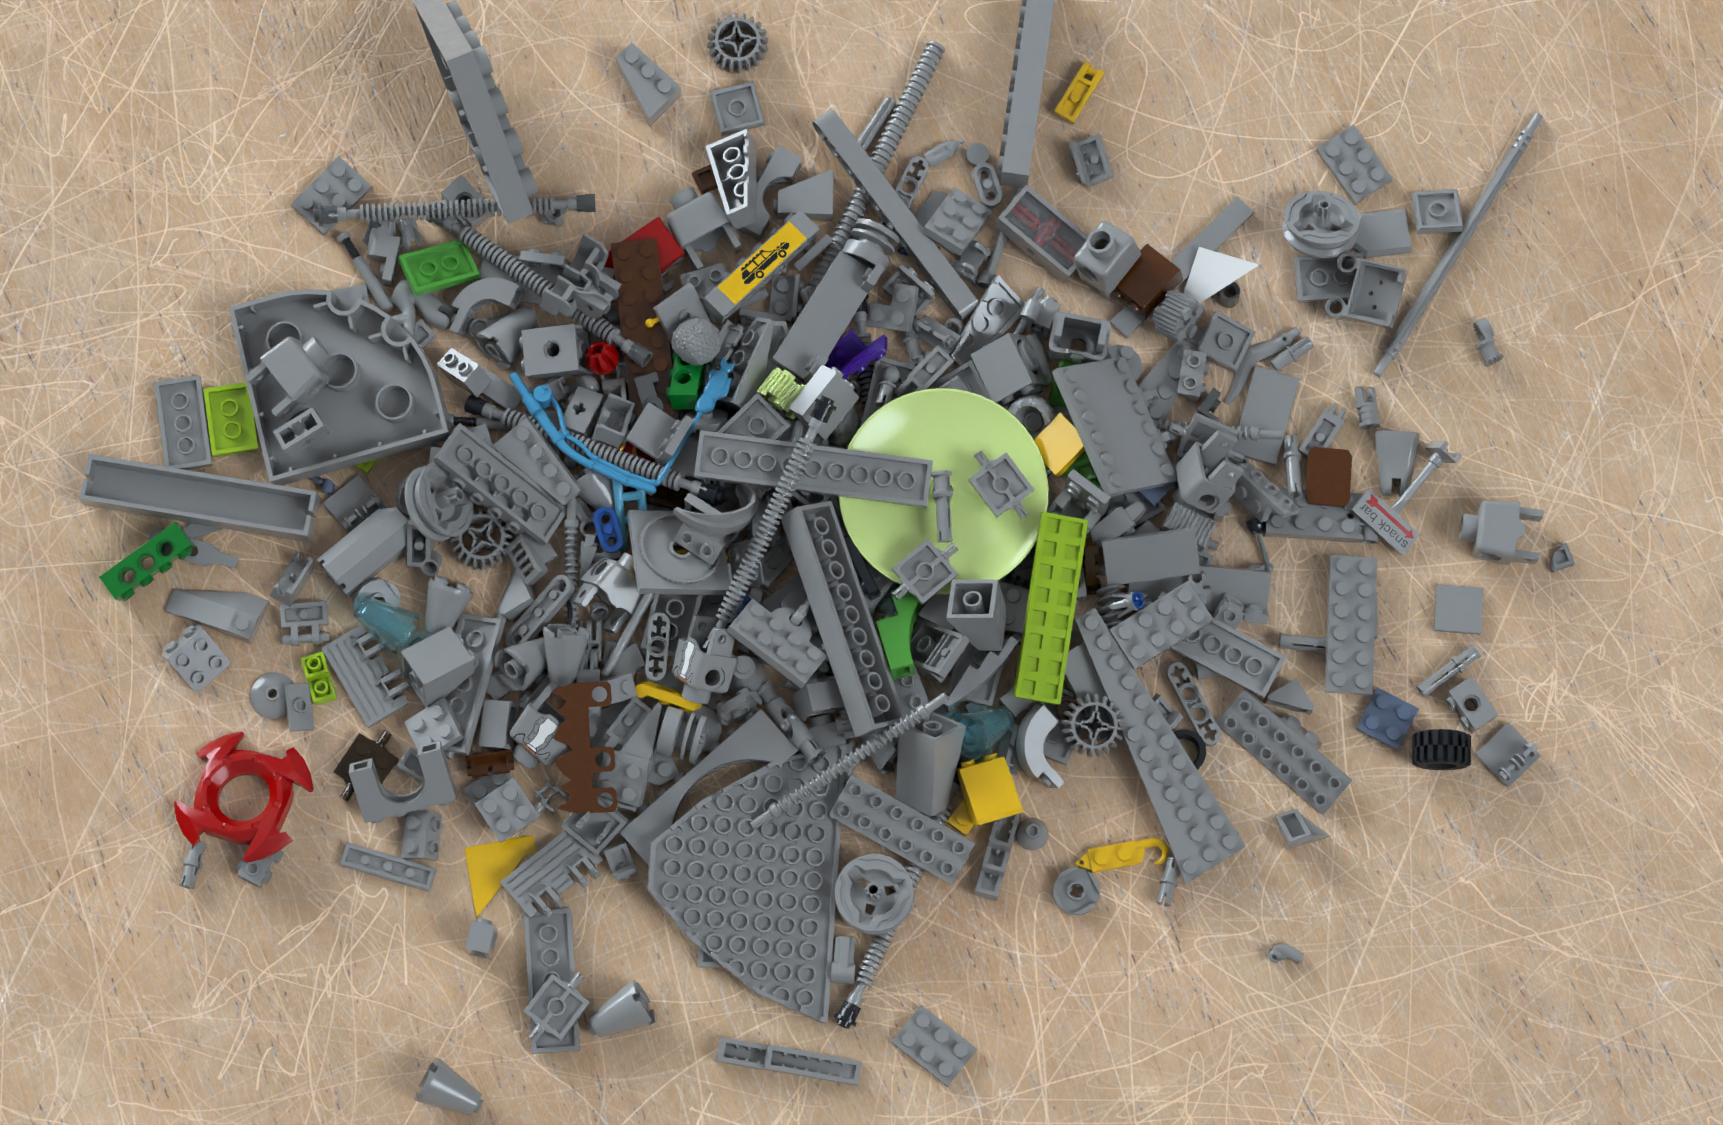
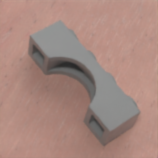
M779 145L776 151L772 150L766 160L768 165L765 171L761 169L757 175V221L737 229L758 241H761L771 223V216L763 205L766 193L775 185L782 183L792 184L803 165V157Z

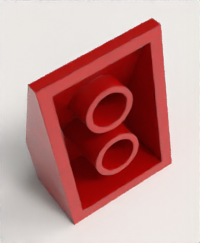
M656 217L621 242L657 238L662 274L682 257L685 252L661 218ZM611 249L608 252L609 255L604 268L614 269Z

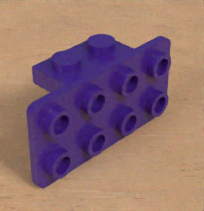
M852 328L840 337L828 356L825 366L830 369L832 367L837 368L843 373L842 379L848 380L847 377L853 373L859 374L867 368L866 364L872 360L878 361L886 355L888 338L882 335L865 346Z

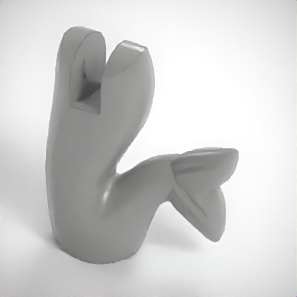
M401 280L392 294L391 301L402 312V314L392 316V318L412 337L415 331L414 320L416 314L414 305L417 306L427 322L442 330H446L450 326L453 315L457 313L453 307L432 293L415 297L407 280Z

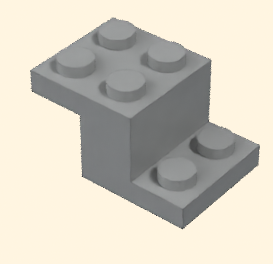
M491 770L489 776L481 777L463 789L500 844L540 818L510 773L494 775L493 770Z

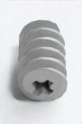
M1109 585L1096 591V595L1101 597L1097 600V604L1103 606L1098 609V613L1103 615L1101 618L1108 629L1124 621L1122 617L1117 618V615L1123 612L1121 608H1109L1111 604L1120 601V598L1112 597V594H1126L1119 592V589L1125 587L1124 585Z

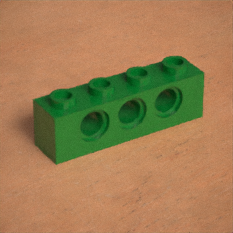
M673 350L674 368H670L669 377L671 385L667 386V400L671 401L673 410L695 409L697 400L703 394L704 367L708 363L701 366L690 365V363L683 361Z
M174 522L99 576V578L115 600L120 601L123 599V601H126L135 594L134 590L139 586L146 587L154 581L153 576L161 572L163 574L170 570L175 560L178 558L183 560L188 557L195 545L180 524ZM170 543L173 551L170 555L164 556L162 548L165 544ZM152 557L154 565L151 569L146 570L143 562L146 558ZM128 571H133L135 574V579L131 583H126L124 579Z

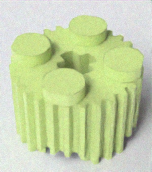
M776 368L769 374L757 392L764 395L763 398L774 409L785 410L787 412L785 416L794 420L796 416L788 407L805 385H799L794 382L795 376L784 369L782 371Z

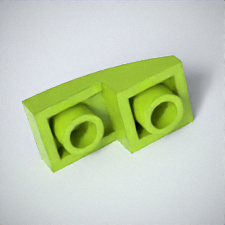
M323 651L302 657L301 662L307 682L309 683L314 705L317 706L337 700Z

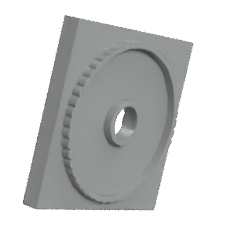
M628 511L627 518L638 593L726 595L727 591L731 592L728 589L730 579L725 549L719 554L713 565L687 550V554L680 555L673 550V546L680 545L674 541V538L683 522L678 519L673 511Z

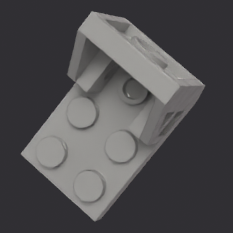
M1073 469L1067 476L1064 489L1053 501L1047 512L1088 520L1086 534H1090L1094 526L1106 514L1111 497Z

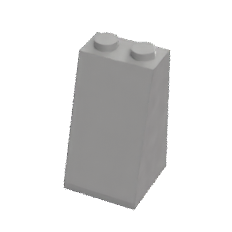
M932 711L930 717L925 720L920 719V723L915 722V727L910 726L909 731L905 729L904 734L899 733L895 799L922 812L926 816H934L947 809L966 730V725Z

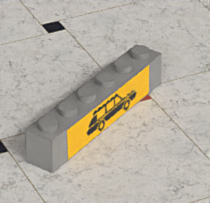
M801 210L795 215L793 213L789 214L783 221L784 225L779 230L774 228L768 234V240L763 244L759 242L751 250L752 254L747 259L743 257L735 265L736 269L732 273L726 272L720 278V284L715 288L711 286L703 294L702 304L705 310L720 324H723L726 319L735 313L817 237L820 228Z

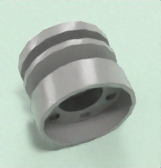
M859 218L855 223L856 228L851 231L854 239L846 241L842 252L871 269L877 263L885 268L881 274L882 276L890 262L886 255L894 254V247L898 246L900 238L893 231L877 222Z
M668 706L661 726L656 754L672 757L675 749L678 748L680 749V760L684 761L686 753L689 751V763L695 764L705 744L708 731V717L701 715L697 725L695 724L696 713H692L688 722L683 721L684 710Z

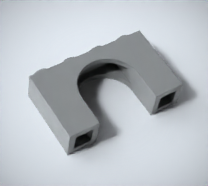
M441 740L418 746L417 756L425 779L416 791L409 794H395L385 789L379 780L373 758L349 765V776L365 823H378L391 816L401 817L406 815L407 812L415 810L425 811L430 806L438 804L448 805L453 800H456V788Z

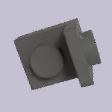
M1213 388L1198 408L1197 413L1218 422L1219 419L1212 413L1216 411L1221 403L1218 400L1221 392Z

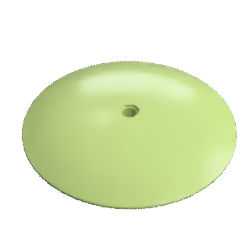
M936 388L912 392L898 397L878 409L863 423L847 448L849 450L933 460L932 472L941 470L952 471L950 490L953 491V495L950 498L953 541L949 543L937 542L936 500L932 496L934 491L933 477H931L927 508L839 497L843 522L852 542L870 565L890 580L902 585L900 579L892 571V568L927 539L941 551L945 550L951 543H954L955 547L958 548L959 551L948 558L951 566L958 573L955 579L998 580L1018 566L1037 541L1041 512H1047L1049 488L1044 461L1035 441L1026 428L1015 416L994 401L975 393L957 389ZM982 450L987 459L991 461L998 459L1007 452L1034 488V492L1025 497L1021 502L1029 513L1028 516L1021 520L1014 509L1004 512L997 518L993 515L968 481L982 467L974 457L976 453ZM952 581L936 594L949 595Z

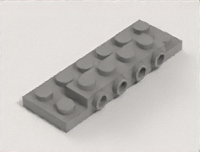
M461 423L455 427L433 459L450 473L448 478L452 480L451 484L454 488L464 489L470 494L472 502L478 505L483 504L487 507L489 515L495 519L501 518L505 521L507 529L511 532H519L520 534L526 532L541 545H545L567 513V506L561 504L540 485Z

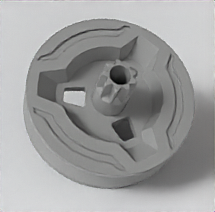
M1326 191L1305 192L1295 196L1287 204L1284 211L1282 233L1286 242L1304 255L1316 258L1337 257L1342 253L1348 252L1355 245L1360 225V216L1355 206L1340 195ZM1310 227L1312 230L1305 231L1304 229ZM1332 227H1334V228H1336V229H1338V230H1337V231H1332V230H1330V229H1331Z
M436 462L418 467L410 473L405 485V503L411 521L422 535L433 541H444L463 534L469 528L473 516V502L470 499V494L464 489L452 486V480L448 478L450 473Z
M867 854L852 860L843 868L836 881L835 900L841 917L850 927L864 934L880 935L895 930L907 919L913 907L914 890L908 872L898 861L886 855ZM861 878L870 882L864 889L858 883ZM894 886L896 892L886 896L884 888ZM867 904L873 907L876 906L872 915L865 913Z

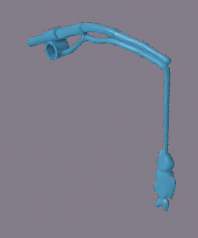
M723 357L720 361V369L718 371L712 369L709 372V381L704 388L703 394L696 402L695 411L697 415L657 480H650L633 474L599 458V456L591 453L579 439L571 436L566 429L562 409L553 396L550 387L540 385L535 388L533 393H530L517 372L512 373L509 378L522 396V402L532 417L537 419L541 427L550 436L554 445H557L563 453L587 469L615 480L621 485L654 494L657 491L655 486H658L665 478L702 414L711 412L715 407V401L726 397L732 378H728V373L733 370L735 363H727L725 357ZM552 405L554 406L562 433L556 429L544 409ZM566 438L578 445L591 460L572 449L564 439Z

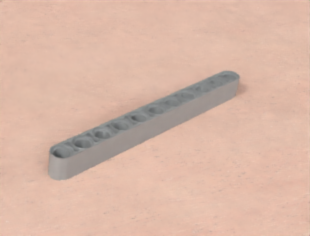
M829 109L815 119L812 125L818 135L888 228L900 238V244L952 313L961 321L971 315L979 304L978 300L933 240L922 233L923 227L838 114L833 109Z

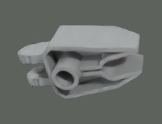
M1135 502L1126 509H1123L1122 506H1114L1106 512L1107 517L1095 525L1091 531L1092 540L1097 542L1098 550L1103 549L1102 539L1131 536L1136 532L1135 528L1137 526L1135 522L1146 512L1142 502Z

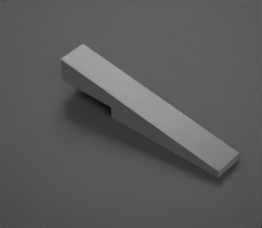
M724 1037L718 1039L715 1062L851 1085H858L862 1061Z

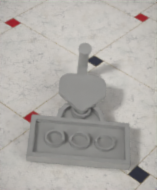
M790 592L780 603V608L772 613L752 599L728 627L726 632L802 689L827 657L825 653L809 642L812 633H817L819 629L808 597L806 598L798 592Z

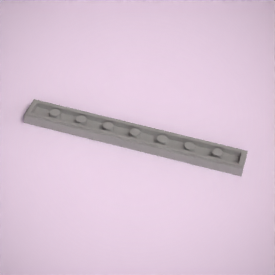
M1238 197L1171 261L1181 269L1183 280L1174 290H1177L1189 278L1199 247L1216 251L1253 215L1254 212ZM1127 304L1110 323L1127 339L1154 310L1145 318L1140 313L1135 314Z

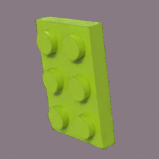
M246 382L204 388L212 456L219 457L259 451L256 423Z

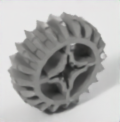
M735 12L731 19L728 15H725V22L718 19L716 21L717 26H711L712 33L707 36L708 40H710L707 43V48L711 49L709 56L715 57L714 63L718 64L721 62L722 70L729 66L730 73L734 71V68H738V73L740 74L743 67L750 71V64L757 67L759 65L757 59L763 60V53L768 50V47L765 45L768 43V38L764 37L766 30L760 29L761 23H754L753 16L746 20L745 13L741 15V18H737V13ZM733 29L730 36L720 40L724 33ZM740 29L747 30V31L750 32L754 37H751L750 35H745V34H743V33L740 31ZM736 35H738V40L741 44L739 45V51H737L735 44ZM752 46H755L751 53L742 57V54L745 50L751 49ZM721 49L733 52L735 57L728 56Z
M479 508V514L475 515L473 511L469 528L463 534L450 539L452 544H457L452 550L454 553L459 552L457 555L458 560L465 558V566H468L472 561V568L474 570L477 569L478 564H481L482 570H486V564L488 563L493 569L495 568L493 561L497 560L499 564H502L503 560L500 556L508 557L505 548L510 544L507 541L513 540L514 536L507 534L511 531L505 526V521L493 518L489 515L488 510L486 514H483V509ZM481 522L488 523L480 529L471 527L472 525ZM494 527H497L501 533L499 545L491 538ZM465 533L473 539L470 551L466 550L463 545ZM484 535H485L487 541L485 542V541L482 540V541L479 543L477 537H481V538H482V537H484ZM484 549H488V550H491V551L494 550V552H492V553H490V554H488V555H484V556H478V555H476V554H479V553H480L482 550H484Z
M1085 694V702L1080 697L1076 698L1078 706L1069 703L1068 706L1073 711L1072 713L1064 711L1063 714L1068 716L1069 720H1061V724H1068V728L1061 731L1062 733L1070 734L1064 740L1065 742L1074 741L1070 746L1072 750L1080 746L1078 754L1082 755L1085 749H1087V756L1092 757L1093 750H1095L1096 756L1100 757L1102 754L1101 749L1107 754L1110 753L1109 744L1114 748L1117 747V743L1113 741L1114 738L1122 739V736L1116 733L1117 730H1124L1123 726H1118V722H1123L1124 717L1116 718L1121 709L1112 710L1116 704L1114 701L1106 705L1107 696H1103L1099 702V694H1094L1092 701L1090 695ZM1091 706V711H1089V715L1085 720H1076L1081 710ZM1099 707L1108 714L1111 724L1101 721L1100 712H1098ZM1095 719L1094 723L1104 727L1094 728L1093 732H1091V728L1082 725V723L1092 722ZM1075 727L1085 730L1086 738L1088 739L1087 744L1078 737ZM1100 731H1110L1104 741L1094 745Z

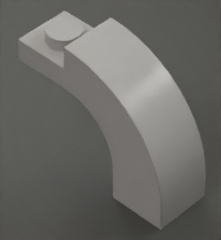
M486 278L470 284L458 294L452 303V306L458 309V313L453 315L449 330L465 337L469 324L479 309L488 304L498 303L516 310L525 289L501 278Z
M1034 705L1025 715L1018 728L1016 736L1017 759L1021 769L1028 778H1038L1039 782L1046 788H1059L1064 783V780L1047 763L1043 752L1046 736L1059 721L1044 705Z

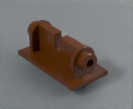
M499 749L495 752L474 753L465 756L468 777L489 776L488 768H493L494 775L510 773L511 770H515L512 749Z

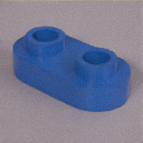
M601 507L596 510L593 516L601 547L606 552L616 553L622 549L624 544L620 525L614 510L609 507ZM609 516L610 521L606 524L602 523V517ZM615 538L616 544L611 546L608 544V540Z

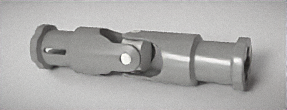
M770 682L759 687L756 692L766 706V711L785 732L797 750H801L810 765L819 762L825 756L826 751L817 745L812 733L800 721L783 697H779Z

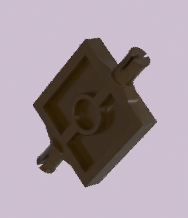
M384 730L377 741L370 740L361 733L358 734L333 771L334 774L342 778L347 784L340 795L342 799L348 802L354 793L349 776V765L351 763L373 758L379 780L383 784L399 758L388 752L385 747L392 734Z

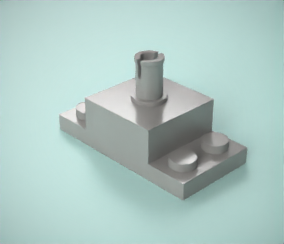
M917 618L912 631L910 651L918 674L942 683L947 675L949 677L952 676L955 662L963 653L970 640L963 634Z

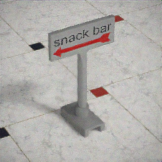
M1430 441L1425 447L1432 454L1428 459L1429 463L1391 508L1372 490L1368 489L1351 509L1352 512L1400 555H1403L1420 534L1399 516V512L1436 468L1439 469L1443 463H1457L1462 457L1460 453H1448L1446 447L1449 443L1447 441Z

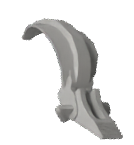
M738 484L735 487V494L739 498L741 508L732 512L702 514L676 507L673 513L679 520L696 532L707 536L722 537L744 529L755 517L759 502L765 492L772 488Z

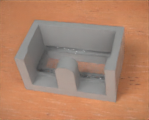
M609 393L602 406L591 440H599L616 448H619L622 442L626 443V437L630 432L627 428L632 426L636 416L633 413L635 403Z

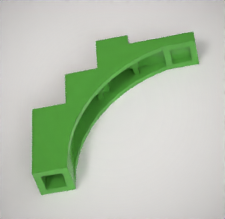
M908 592L898 601L891 594L896 616H886L876 621L877 633L893 680L915 674L910 651L911 636L917 616L924 604L921 605Z

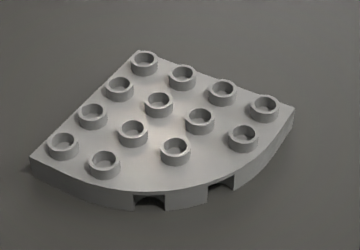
M412 0L473 153L476 155L483 176L507 223H511L533 214L528 197L539 192L529 168H526L521 156L524 153L514 127L511 128L506 116L509 111L499 87H496L492 78L493 68L484 46L480 45L475 31L471 29L466 15L462 14L457 0L445 3L444 0Z
M310 289L278 293L229 307L245 376L262 362L260 359L262 355L287 337H293L305 344L310 338L315 336L332 355L322 365L330 376L328 383L306 405L299 404L283 419L276 417L271 410L284 400L288 393L284 391L272 373L268 374L257 385L248 383L246 380L270 483L283 486L444 441L452 433L443 392L430 360L413 337L390 315L378 307L359 298L356 302L337 297L332 291ZM313 407L321 416L331 434L290 458L281 447L273 431Z

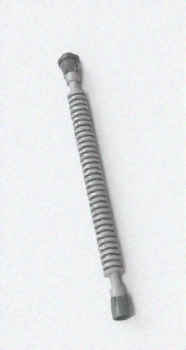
M595 194L567 197L566 200H554V196H550V200H548V196H544V201H542V196H538V201H536V196H532V201L528 197L533 215H537V210H539V214H543L542 210H545V214H549L548 209H551V214H554V209L596 212ZM491 198V203H489L488 199H485V203H483L482 199H479V204H477L476 199H473V204H471L470 199H467V204H465V200H461V204H459V200H455V205H453V200H449V205H447V200H444L443 205H441V201H437V205H435V201H431V206H429V201H425V206H423L422 201L419 202V206H417V202H413V207L411 202L407 203L408 207L405 206V202H402V207H400L399 203H396V207H394L393 203H390V208H388L387 203H384V208H382L381 203H378V208H376L375 204H372V208H370L369 204H366V209H364V204H360V209L347 210L346 207L337 208V206H322V204H318V209H314V222H319V227H323V224L338 223V221H347V219L360 218L361 223H364L365 218L367 222H370V218H372L373 222H376V217H378L379 222H382V217H384L386 222L388 217H390L391 221H394L395 216L397 221H400V216H402L403 221H406V216H408V220H412V216H414V220H418V215H420V220H424V215H426V220H430V215H432V219H436V215H438V219H442V214H444V219H448V214H450V219L454 218V214H456V218H460L461 213L462 218L466 217L465 213H468V218H471V213H474V217H477V213H480V217H483V212H485L486 217H489V212H491L492 217H495V212H497L498 216H501V210L497 203H495L494 198Z
M442 214V219H438V215H436V219H432V215H430V220H426L429 223L433 222L441 228L444 227L450 232L454 231L460 235V242L473 249L479 255H482L486 260L496 265L502 271H505V273L525 287H528V289L543 298L546 289L553 290L555 285L549 280H546V278L526 264H523V262L500 248V246L491 242V240L471 226L464 228L458 224L459 221L457 219H450V214H448V219H444V214ZM578 308L570 317L594 335L606 341L607 344L615 343L620 346L621 350L627 354V357L640 367H645L651 360L653 352L639 343L636 344L630 339H624L619 335L620 330L604 318H592Z

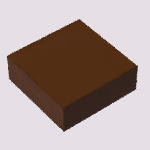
M711 164L692 172V177L701 195L718 188Z

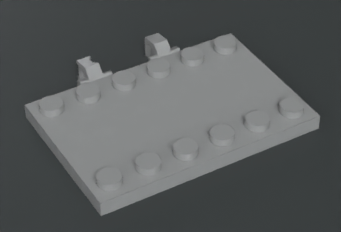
M1125 356L1101 362L1095 361L1060 367L1052 372L1103 492L1111 497L1172 485L1177 482L1176 473L1165 450L1173 440L1177 439L1176 434L1169 431L1161 433L1160 429H1156L1147 408L1149 404L1159 398L1156 389L1144 392L1143 388H1138Z

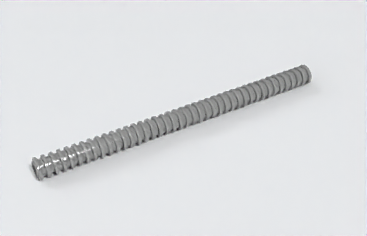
M927 41V47H924V53L920 55L921 59L917 61L918 65L914 67L915 71L911 73L912 77L909 78V83L905 86L906 90H903V96H900V102H897V108H894V114H891V120L887 122L888 126L884 128L885 133L881 134L882 139L878 140L879 145H876V151L872 152L873 157L870 158L883 175L885 174L884 170L888 168L887 164L891 162L890 157L894 156L893 151L897 150L896 145L900 144L899 139L903 138L902 133L906 132L905 127L909 126L908 121L912 119L911 115L915 113V109L918 107L917 102L921 101L920 96L924 95L923 90L927 89L926 84L930 83L929 78L933 77L932 72L936 71V66L939 65V60L942 59V54L945 53V48L938 42ZM859 188L854 189L855 194L851 195L850 198L852 200L848 201V206L844 209L845 213H842V219H839V225H836V231L832 233V242L826 246L827 250L823 251L824 256H821V262L817 263L818 269H814L815 275H811L812 281L808 282V286H811L813 291L819 285L837 254L842 251L846 241L852 238L851 231L856 228V221L864 217L863 213L867 211L866 207L870 205V202Z

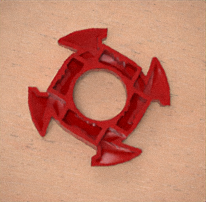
M243 732L224 735L209 742L196 752V755L201 760L208 759V762L195 792L194 808L179 801L174 802V808L180 829L193 847L200 842V835L204 832L206 835L238 845H250L243 856V861L248 863L265 859L279 852L293 841L286 832L280 833L293 802V783L308 792H313L314 787L309 768L304 758L294 747L286 750L287 756L283 759L251 750H235L244 738ZM243 775L259 777L267 783L270 790L269 802L264 811L257 817L246 821H236L225 816L219 806L220 794L225 785L232 779Z

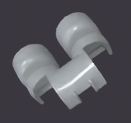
M586 233L583 234L575 258L570 266L565 265L562 275L574 282L583 280L586 283L585 287L575 286L572 282L559 275L553 290L546 289L540 305L542 310L553 316L561 313L564 316L571 317L578 308L592 318H600L605 311L608 312L610 310L611 301L616 300L619 296L618 291L621 283L601 273L609 255L603 243Z

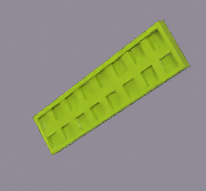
M1041 512L1013 697L1054 705L1061 704L1088 520Z

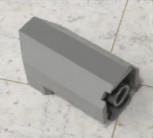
M397 507L378 509L320 556L317 562L321 568L324 567L327 570L325 573L349 598L363 582L372 579L391 562L396 563L407 554L408 520Z

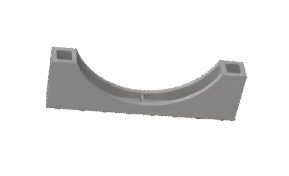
M762 709L757 713L752 711L744 719L745 723L740 728L737 726L732 728L726 734L728 738L722 743L720 741L716 742L709 749V755L704 759L702 756L699 757L696 763L691 765L692 769L687 774L682 772L674 779L675 784L671 788L667 789L665 787L656 795L657 800L651 805L649 803L645 804L638 811L639 816L634 820L628 819L619 832L620 836L648 868L651 842L674 824L677 812L685 797L700 781L710 774L732 765L746 763L767 765L778 759L777 765L781 766L792 756L798 755L797 748Z

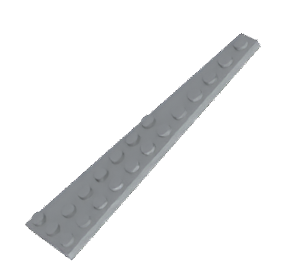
M1093 608L1075 619L1074 622L1090 655V660L1098 674L1109 703L1112 701L1116 703L1112 710L1121 709L1116 718L1124 717V721L1118 722V726L1124 727V730L1121 731L1186 884L1246 846L1096 608Z

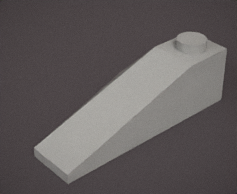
M756 317L742 336L740 347L735 353L732 352L729 357L730 361L728 363H735L733 370L728 373V378H732L726 397L718 399L717 403H724L732 409L739 411L758 393L757 390L763 384L774 325L772 319Z
M174 589L165 611L252 644L270 601L245 592Z

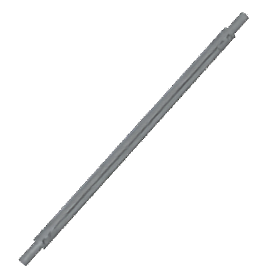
M1535 113L1525 130H1521L1463 223V232L1457 233L1383 351L1384 356L1373 372L1377 377H1381L1391 360H1395L1533 139L1532 134L1543 118L1541 114Z

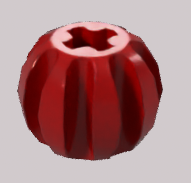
M602 340L600 342H593L586 349L584 359L590 371L597 375L610 374L612 370L616 369L619 354L614 345L607 344L606 341Z

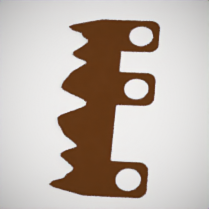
M608 682L572 683L552 690L554 694L561 695V698L566 701L557 713L567 717L559 725L554 739L572 748L570 752L557 758L555 761L561 773L570 779L569 782L561 787L571 797L565 804L560 805L558 809L578 814H585L588 811L590 813L616 811V790L612 787L593 788L592 772L613 771L615 768V752L611 747L591 748L588 708L609 706L612 702L611 685ZM596 687H603L607 691V697L602 702H597L592 697V691ZM600 752H606L610 755L611 761L606 767H600L596 763L595 758ZM604 792L611 794L613 798L612 805L607 808H603L598 804V796Z

